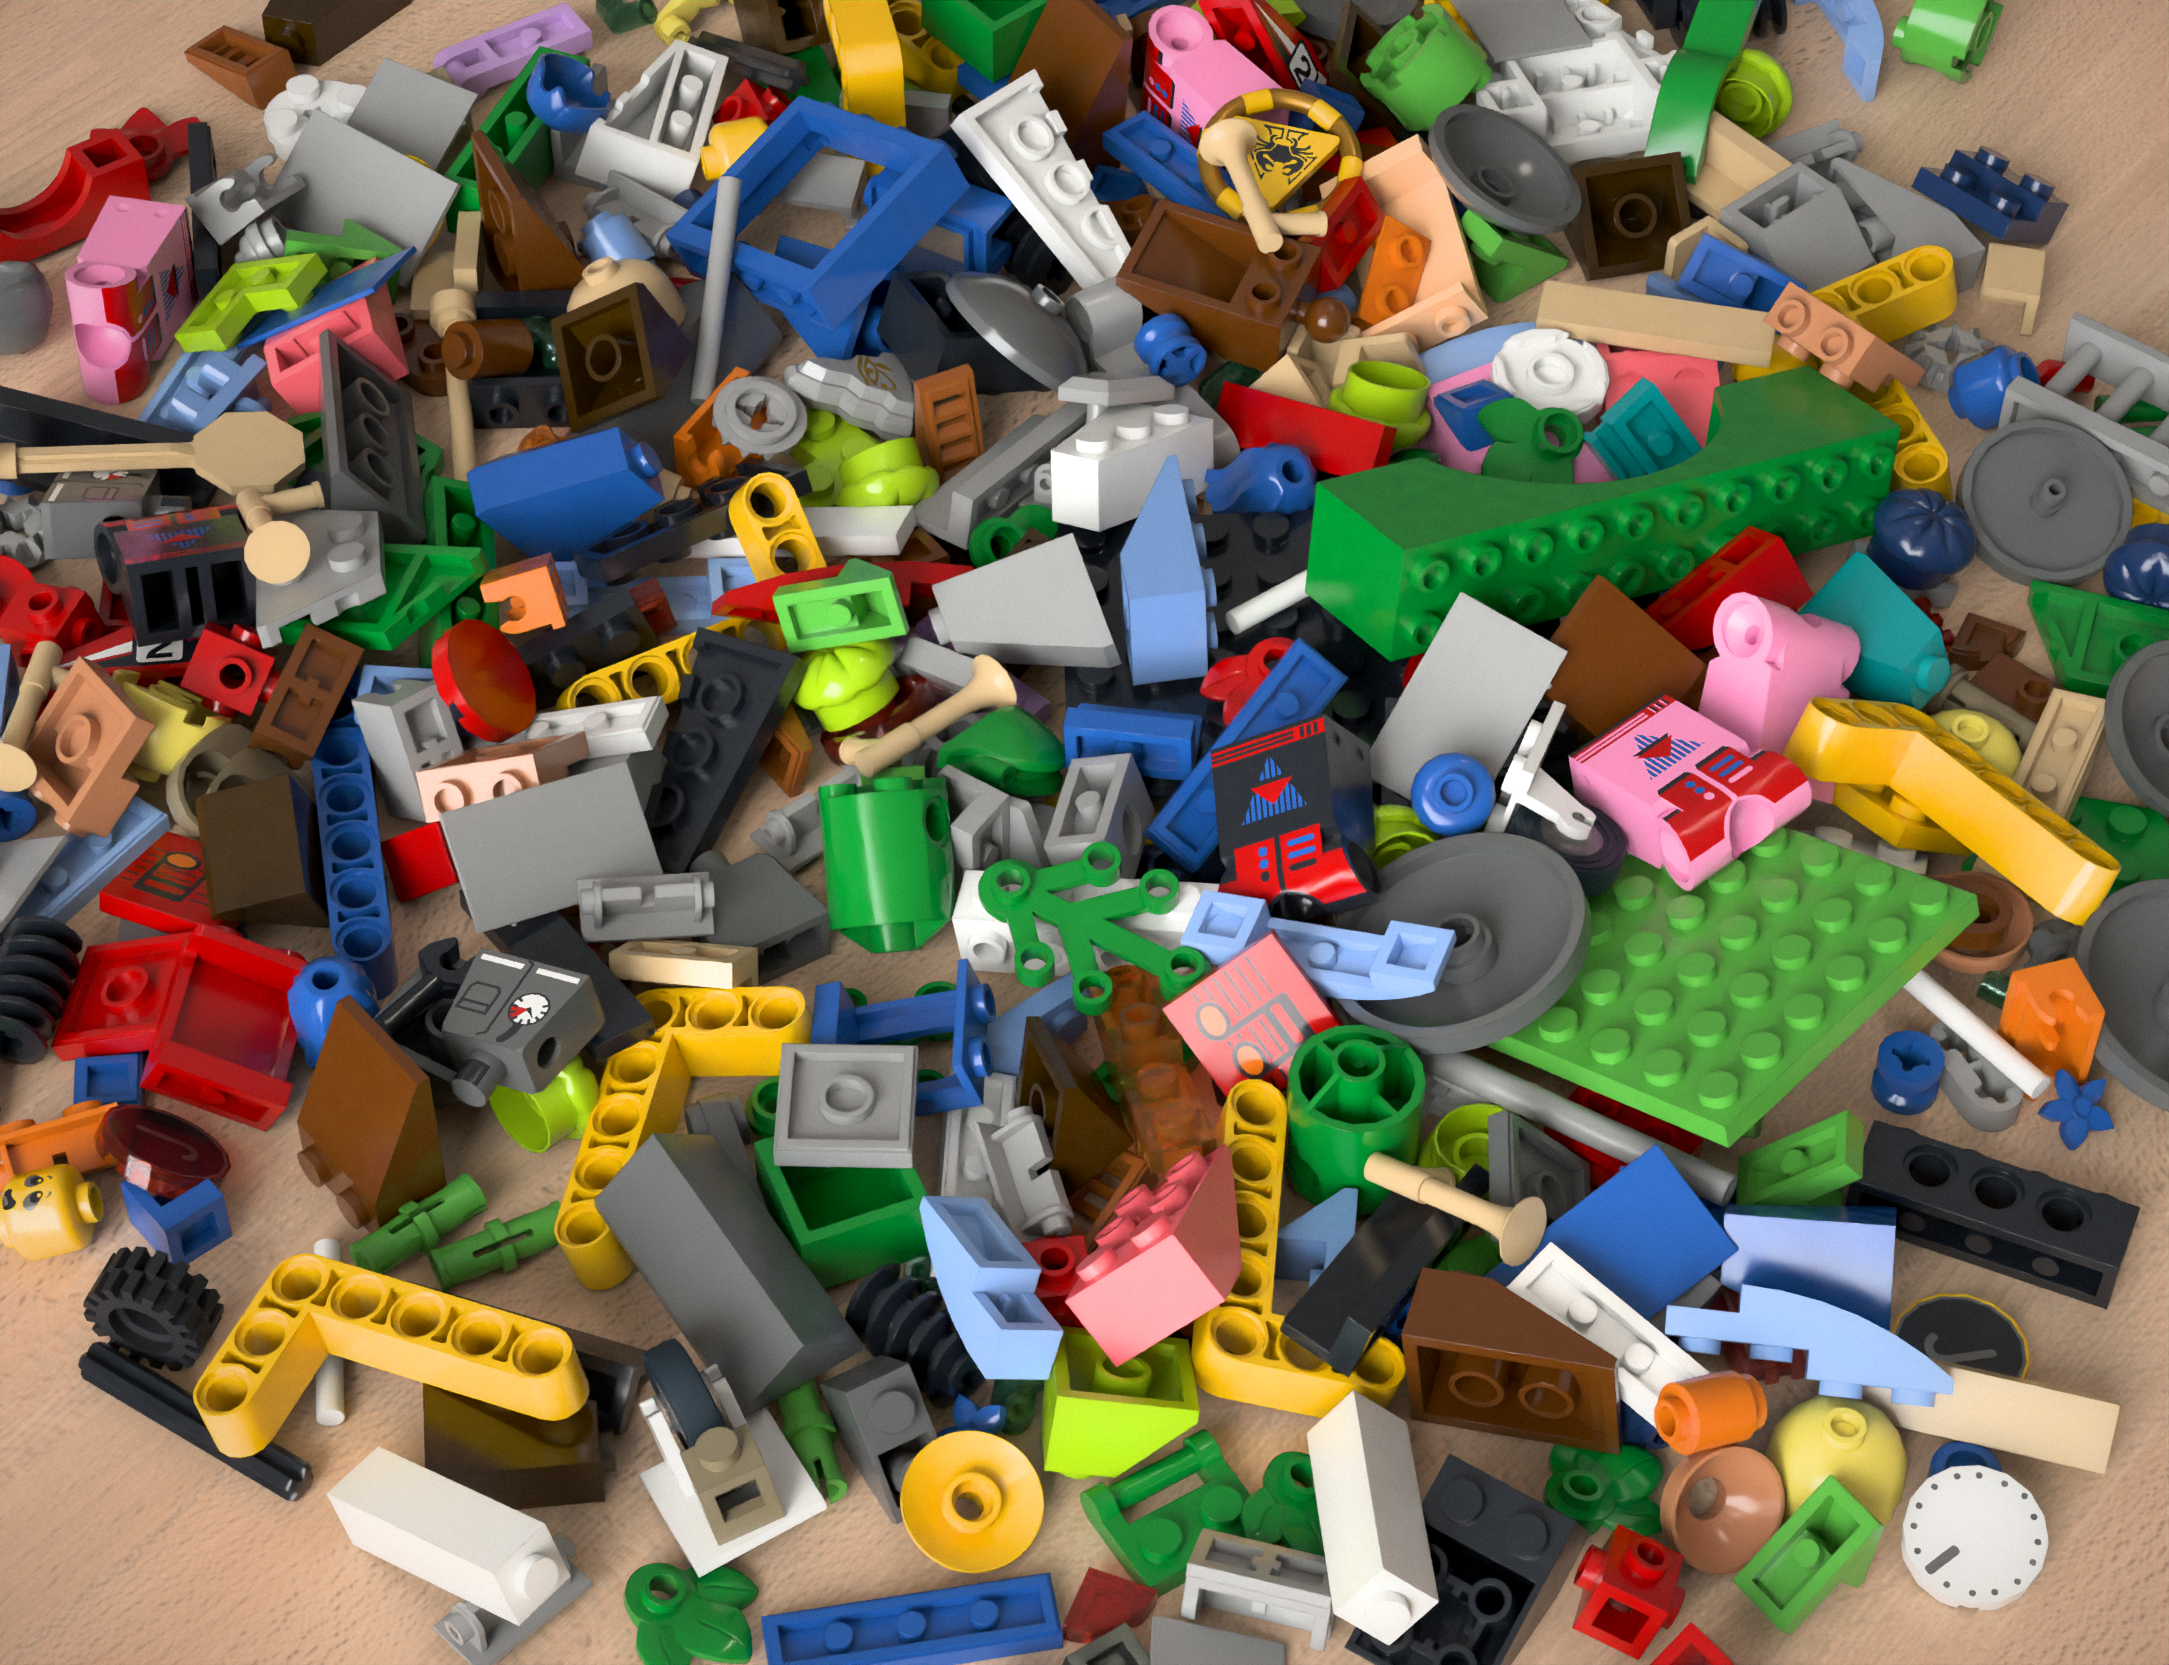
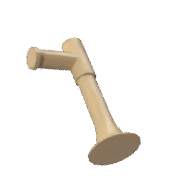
M1239 118L1224 119L1213 124L1204 132L1199 142V152L1203 159L1211 165L1226 166L1242 202L1243 213L1261 252L1268 254V252L1273 251L1274 253L1278 251L1283 244L1282 235H1316L1317 237H1324L1326 235L1328 220L1323 210L1316 211L1315 213L1271 212L1266 198L1262 196L1247 158L1257 143V132L1251 123Z
M314 481L311 482V485L262 496L261 492L254 488L242 490L237 495L236 505L248 528L253 531L244 546V560L249 571L259 580L271 584L285 583L296 578L306 568L309 561L310 543L305 533L298 526L284 520L274 521L273 518L316 507L318 509L325 508L319 482Z
M41 641L36 645L20 684L19 696L5 731L0 738L1 791L19 792L29 788L36 780V765L34 760L25 752L27 740L42 702L47 698L49 690L57 691L69 670L59 667L63 651L54 642Z
M978 655L972 662V679L955 695L913 721L900 725L881 738L860 739L858 737H849L844 739L839 747L840 758L847 765L857 766L862 775L871 778L918 749L921 743L978 709L992 706L997 710L1006 706H1017V693L1014 683L998 661L988 655Z
M1374 1152L1365 1164L1364 1177L1366 1180L1420 1204H1429L1491 1233L1499 1241L1500 1256L1503 1262L1512 1267L1527 1261L1538 1248L1544 1235L1547 1222L1546 1207L1543 1200L1536 1196L1524 1198L1515 1207H1504L1456 1188L1455 1175L1452 1170L1446 1167L1426 1168L1411 1166L1381 1152Z

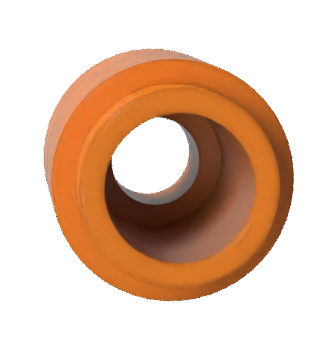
M1723 1370L1668 1383L1662 1388L1654 1410V1421L1659 1435L1676 1452L1682 1455L1746 1441L1753 1435L1754 1431L1764 1426L1767 1419V1401L1759 1382L1750 1374H1739L1734 1370Z

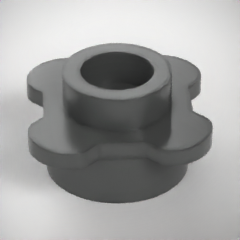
M2050 919L2035 926L2032 934L2029 936L2027 945L2030 959L2024 963L2023 969L2067 959L2074 937L2081 926H2074L2063 919Z

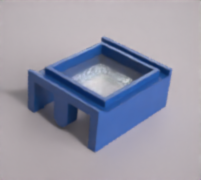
M885 167L880 174H875L870 178L863 196L867 212L903 173ZM968 183L970 187L893 270L898 272L945 270L953 275L968 271L997 274L1009 260L1012 244L996 237L992 239V235L1014 211L1015 205L1005 196Z

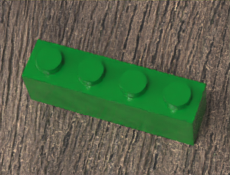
M542 46L538 47L478 129L482 130L536 192L553 170L554 165L550 127L545 125L535 115L526 98L527 85L540 54L552 52L571 57L590 67L589 58ZM472 140L468 142L444 175V177L461 185L445 215L447 230L454 234L457 233L459 211H480Z
M432 475L423 499L427 539L420 545L482 548L490 565L487 571L496 569L494 530L476 517L469 482ZM484 575L418 629L419 668L432 669V648L435 641L443 636L444 633L442 632L465 619L484 621L500 631L498 602L485 603L479 587Z

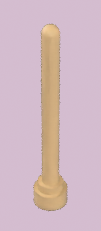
M450 288L441 290L430 298V324L440 338L443 339L445 331L454 322L477 320L475 299L472 294L462 289ZM445 366L454 479L469 482L467 473L477 467L470 380L455 378Z

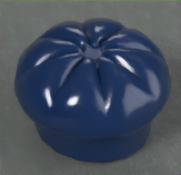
M1901 488L1890 492L1877 504L1873 516L1875 532L1869 540L1866 553L1896 585L1909 590L1925 591L1937 588L1946 580L1948 575L1957 574L1969 566L1977 547V537L1966 512L1954 501L1946 500L1941 493L1929 488Z
M2159 523L2141 524L2128 531L2123 546L2113 550L2104 563L2103 582L2105 590L2110 597L2169 610V525Z

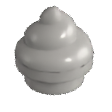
M272 216L265 221L257 218L246 226L245 235L239 241L240 251L235 256V263L283 257L287 231L277 218Z

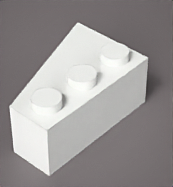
M676 39L643 72L640 82L630 92L625 91L616 100L615 106L609 112L607 120L599 117L590 126L575 174L607 185L609 171L614 170L670 201H673L684 190L689 189L699 163L700 147H703L729 57Z
M1136 403L1111 406L1051 450L1052 521L1101 532L1137 518L1167 456L1177 455L1182 480L1193 479L1196 495L1205 492L1209 486L1204 480L1207 469H1214L1213 419L1189 414V408L1183 405L1168 404L1154 407Z

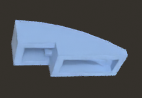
M923 1196L919 1208L927 1247L939 1288L950 1317L968 1353L985 1379L1048 1380L1064 1330L1034 1294L1042 1270L1041 1267L985 1198Z

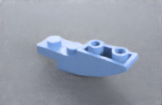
M1742 1284L1740 1286L1738 1313L1667 1305L1664 1335L1679 1337L1678 1347L1685 1352L1720 1355L1721 1342L1750 1345V1359L1792 1363L1793 1349L1807 1351L1804 1379L1820 1381L1819 1395L1862 1400L1863 1386L1892 1389L1891 1403L1935 1407L1936 1394H1953L1954 1379L1926 1355L1878 1325L1856 1314L1819 1300L1782 1290Z

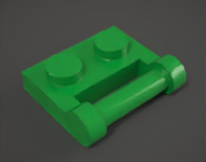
M1201 1429L1183 1439V1448L1108 1487L1103 1483H1098L1081 1492L1080 1501L1090 1523L1147 1601L1151 1602L1186 1582L1187 1563L1203 1528L1243 1537L1240 1514L1245 1500L1251 1494L1223 1459L1221 1450L1214 1437L1207 1430ZM1195 1473L1204 1483V1485L1130 1524L1121 1514L1124 1510Z

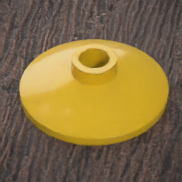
M958 1431L933 1440L916 1455L903 1479L900 1506L903 1521L910 1537L927 1557L950 1570L979 1574L1004 1568L1017 1560L1028 1549L1041 1526L1044 1512V1497L1042 1486L1034 1467L1027 1457L1013 1444L986 1432ZM962 1498L974 1501L979 1508V1517L973 1520L962 1518L956 1511V1501Z

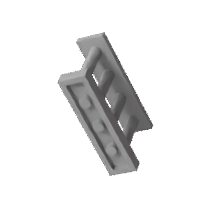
M2076 312L2070 321L2061 360L2066 363L2044 387L2018 375L2006 388L1997 429L2010 423L2028 419L2054 420L2079 428L2102 443L2115 457L2125 473L2133 498L2169 515V414L2149 437L2143 436L2118 423L2139 399L2169 413V355ZM2087 374L2117 388L2096 412L2066 398Z

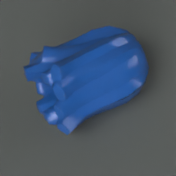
M1271 442L1263 447L1245 449L1224 469H1207L1204 479L1209 484L1206 489V501L1211 504L1213 514L1278 512L1289 515L1298 510L1312 509L1314 507L1318 472L1312 466L1309 455L1304 451H1300L1297 445L1291 443L1281 445Z
M348 953L338 956L319 957L302 965L300 972L293 977V986L287 992L289 1013L297 1033L296 1045L305 1051V1064L315 1070L337 1001L350 995L372 1019L381 1010L372 980L366 976L363 965L355 963Z

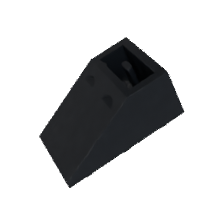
M945 270L893 273L876 331L915 381L968 363L973 370L977 395L997 396L1009 392H1048L1052 390L1008 360L961 315L946 292V283L953 274Z
M1449 1453L1422 1503L1439 1602L1390 1646L1355 1627L1344 1648L1375 1665H1511L1557 1598L1590 1536L1577 1521Z

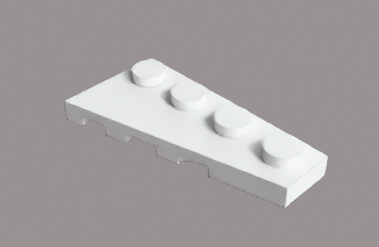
M1033 69L959 114L950 127L1084 290L1116 276L1127 258L1131 247L1109 206L1098 203L1090 188V183L1094 178L1084 159L1075 160L1063 137L1067 128L1057 110L1049 111L1039 92L1044 85L1036 70Z

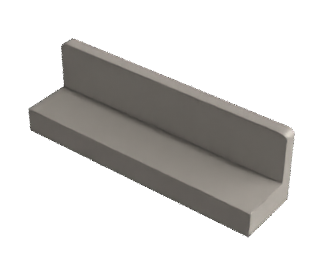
M1067 402L1048 418L1038 414L1032 415L940 486L939 490L932 497L925 498L914 506L916 527H922L926 532L967 550L970 535L980 522L994 517L1008 518L1018 509L1020 502L1034 493L1035 471L1042 464L1051 460L1052 449L1086 425L1087 404Z

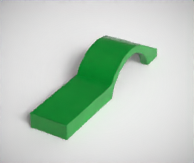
M1699 0L1683 47L1679 48L1673 55L1664 74L1656 100L1644 157L1681 151L1682 164L1686 167L1685 182L1688 184L1697 185L1705 162L1709 126L1719 90L1729 71L1736 72L1762 0Z

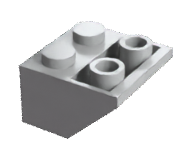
M1800 161L1721 209L1719 223L1748 244V254L1751 252L1758 254L1806 284L1807 288L1805 291L1808 293L1870 268L1875 264V259L1842 190Z

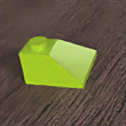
M1060 1326L1064 1332L1049 1379L1044 1380L1041 1421L1044 1471L1059 1472L1073 1479H1088L1093 1476L1116 1478L1198 1423L1200 1408L1188 1339L1166 1337L1116 1367L1086 1328Z

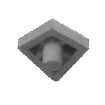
M1092 372L1073 376L1058 387V400L1087 404L1086 424H1088L1110 408V406L1175 400V386L1159 376Z

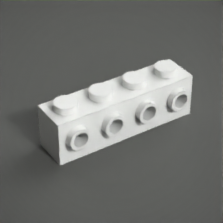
M965 870L952 916L961 959L968 958L974 971L1015 973L1014 955L1016 951L1008 924L996 920L987 913L979 900L978 884L984 871ZM1119 878L1115 884L1108 887H1095L1089 883L1057 892L1053 895L1072 903L1137 887L1141 879ZM1179 882V903L1170 913L1155 915L1148 912L1111 922L1172 951L1178 947H1183L1181 938L1203 891L1218 892L1219 884ZM1010 884L1001 887V889L1013 892L1022 886ZM1155 887L1148 893L1154 897H1164L1170 893V890L1164 887ZM1034 917L1039 942L1047 944L1054 953V976H1064L1071 972L1058 928ZM1092 945L1099 970L1106 973L1110 979L1158 982V976ZM1031 959L1023 966L1030 970H1038L1044 967L1046 963L1040 959ZM1210 963L1211 970L1218 967L1217 965ZM1181 967L1173 971L1179 975L1186 976L1194 973L1196 970L1190 967Z

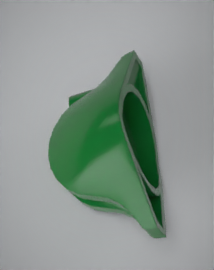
M1011 705L989 713L942 745L939 749L935 767L942 770L946 765H950L1009 796L1019 799H1031L1054 794L1060 789L1063 778L1060 770L1066 766L1065 747L1054 735L1053 731L1038 718L1019 706Z

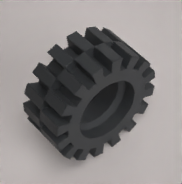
M136 1246L133 1252L128 1247L120 1248L117 1254L113 1253L85 1298L83 1307L87 1308L84 1312L86 1321L95 1322L92 1330L98 1337L109 1336L111 1338L108 1342L110 1346L117 1350L122 1347L130 1351L129 1357L140 1362L142 1357L148 1359L150 1367L161 1370L166 1363L171 1371H180L183 1365L188 1369L194 1366L196 1360L199 1359L222 1319L224 1304L217 1303L221 1296L216 1289H205L209 1282L208 1279L201 1273L192 1276L187 1272L190 1268L189 1264L182 1260H179L177 1265L168 1262L167 1253L157 1250L152 1257L146 1247Z

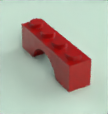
M118 128L66 148L60 171L42 193L21 205L0 208V263L7 260L28 262L88 237L109 195L152 201L144 159Z

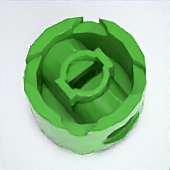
M1916 0L1910 17L1903 15L1899 20L1891 45L1901 49V59L1904 63L1930 67L1952 81L1965 84L1973 76L1972 72L1965 68L1969 63L1980 66L1994 37L2004 5L1996 3L1994 0Z
M1427 4L1420 7L1426 16L1418 21L1411 14H1408L1395 24L1377 43L1365 62L1372 69L1371 73L1361 72L1360 76L1363 86L1375 98L1381 100L1409 131H1419L1425 128L1429 132L1431 125L1444 109L1458 105L1468 93L1473 94L1487 84L1493 73L1492 68L1486 63L1487 54L1483 48L1468 37L1440 4Z

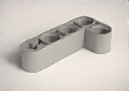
M1116 276L1072 294L1066 299L1065 318L1080 338L1090 373L1151 375L1149 365L1144 364L1134 350V340L1138 331L1143 326L1142 303L1116 286ZM1189 384L1175 388V400L1140 403L1154 407L1168 404L1183 405L1189 408V414L1213 419L1214 469H1224L1241 453L1233 430Z

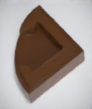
M1968 612L1949 650V664L1957 663L1967 671H1980L1999 651L2014 658L2024 646L2027 631Z

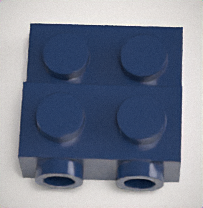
M1980 146L1978 152L1956 149L1950 162L1946 163L1943 169L1921 167L1911 185L1915 190L1998 239L2006 241L2048 244L2069 206L2068 203L2059 199L2053 193L2056 188L2055 185L2029 172H2025L2024 176L2021 177L2008 167L2011 162L2010 159L1984 146Z

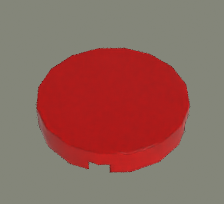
M465 619L442 632L444 633L443 636L435 641L432 648V674L443 702L446 703L447 707L455 703L458 710L464 715V717L458 720L468 732L486 742L503 743L530 727L536 713L535 689L529 670L513 644L499 630L481 620Z

